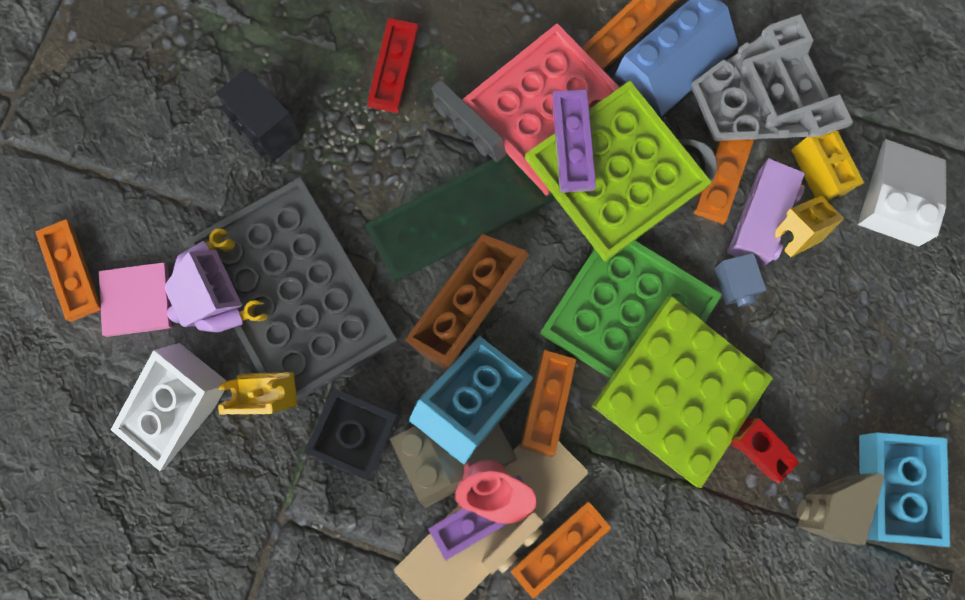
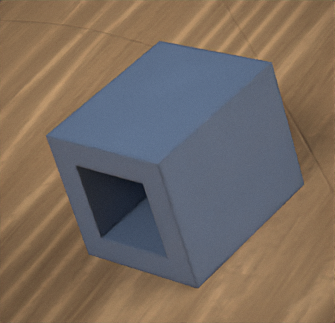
M754 253L724 260L714 268L726 305L737 302L738 307H743L756 303V297L766 291Z

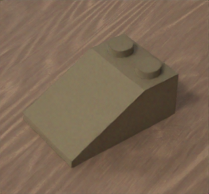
M498 424L467 462L476 463L482 460H495L505 467L516 461L517 458ZM416 425L390 438L419 502L425 508L455 493L458 485L462 482L465 464L461 463Z

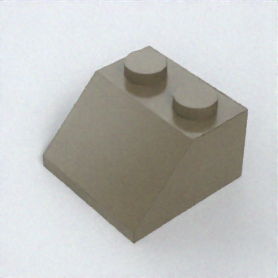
M879 473L848 474L808 493L806 498L801 500L797 509V518H799L797 527L835 542L865 546L885 475Z

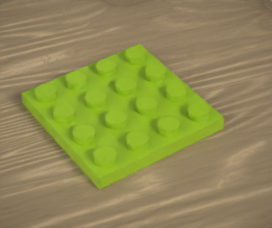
M631 81L589 109L596 183L594 191L560 193L555 133L525 154L526 161L604 262L679 209L712 183Z
M667 297L596 398L592 407L695 487L702 488L732 442V438L736 436L773 377L676 299Z

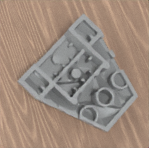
M801 14L769 25L762 31L761 36L752 43L748 44L746 42L739 48L738 53L729 60L725 61L723 59L692 82L691 88L714 141L820 137L852 125L853 120L840 94L829 98L808 55L813 38Z

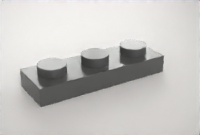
M440 80L431 87L436 100L433 102L436 110L443 117L449 116L453 120L455 128L462 136L469 135L474 140L475 147L483 156L489 154L496 162H499L507 155L503 138L444 82Z

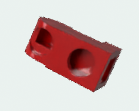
M747 418L730 443L753 461L762 473L779 484L799 464L797 458L787 449L788 447L761 419Z

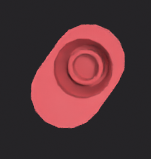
M482 460L476 463L468 461L465 464L462 482H460L455 491V499L459 506L498 523H515L525 519L533 512L536 507V496L532 488L510 476L504 465L495 460Z

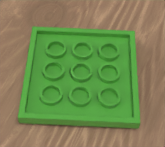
M633 241L606 262L594 249L540 334L610 379L667 297L676 299L705 323L722 294L637 241Z

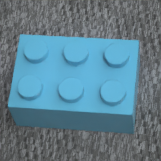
M479 336L419 399L409 421L461 463L465 464L519 400L533 377Z
M888 433L859 435V474L879 473L885 475L867 540L950 547L947 438Z

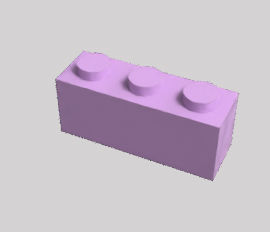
M769 158L757 172L729 245L728 254L739 257L754 253L757 264L760 267H764L770 261L778 259L784 243L780 241L782 236L775 237V232L779 225L788 217L786 213L789 209L793 207L794 203L797 204L803 195L805 186L801 185L805 175L804 172Z

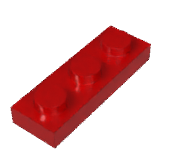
M388 18L367 100L368 108L399 113L419 32L417 23Z

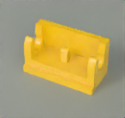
M838 131L820 137H806L791 150L801 171L805 173L804 177L815 198L822 196L827 201H830L836 196L839 198L864 183Z
M819 196L789 209L786 213L788 217L776 229L775 237L778 238L784 235L786 230L793 233L794 239L788 243L785 252L790 257H793L821 243L843 221L844 217L826 199Z
M294 372L238 374L236 379L224 381L219 386V390L230 389L232 392V397L229 401H224L218 405L219 414H273L298 406Z

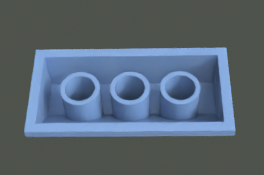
M720 0L687 1L624 55L614 78L621 85L631 81L661 118L692 90L691 84L693 81L723 59H727L738 48L728 7Z

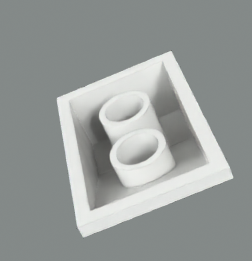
M885 139L882 142L858 225L920 246L939 234L946 209V160Z
M180 343L153 350L111 430L161 471L166 468L213 411L225 391L219 390V386L226 380Z

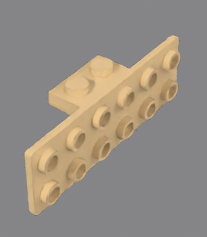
M559 441L556 454L553 457L519 448V444L513 450L517 460L505 466L510 476L515 478L520 475L523 482L532 488L537 504L533 512L521 521L504 525L446 561L430 533L394 569L395 573L420 600H464L490 573L493 574L497 569L501 573L505 572L517 559L513 553L523 543L526 547H529L542 534V531L539 529L544 523L542 520L588 474L587 469ZM458 505L447 517L463 509V507Z

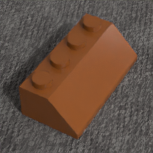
M482 234L405 341L426 359L447 371L529 256L528 252Z

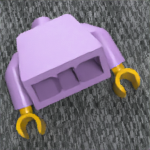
M224 229L213 230L210 234V241L207 243L202 241L177 256L173 274L165 284V291L172 304L167 310V315L173 322L180 323L184 327L196 326L200 331L221 332L242 325L243 321L247 319L258 322L267 319L268 314H261L255 317L253 312L256 306L265 304L264 302L250 301L246 304L244 310H238L242 303L215 250L218 248L223 252H228L235 246V241L232 239H226L220 243L222 238L229 235Z

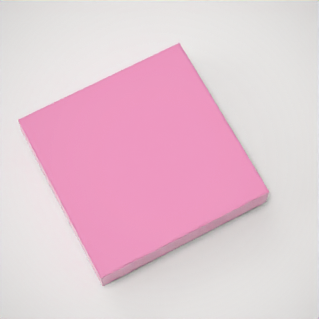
M166 263L99 271L103 336L110 337L172 328V320L167 315L171 302L165 291V284L169 280L168 265Z

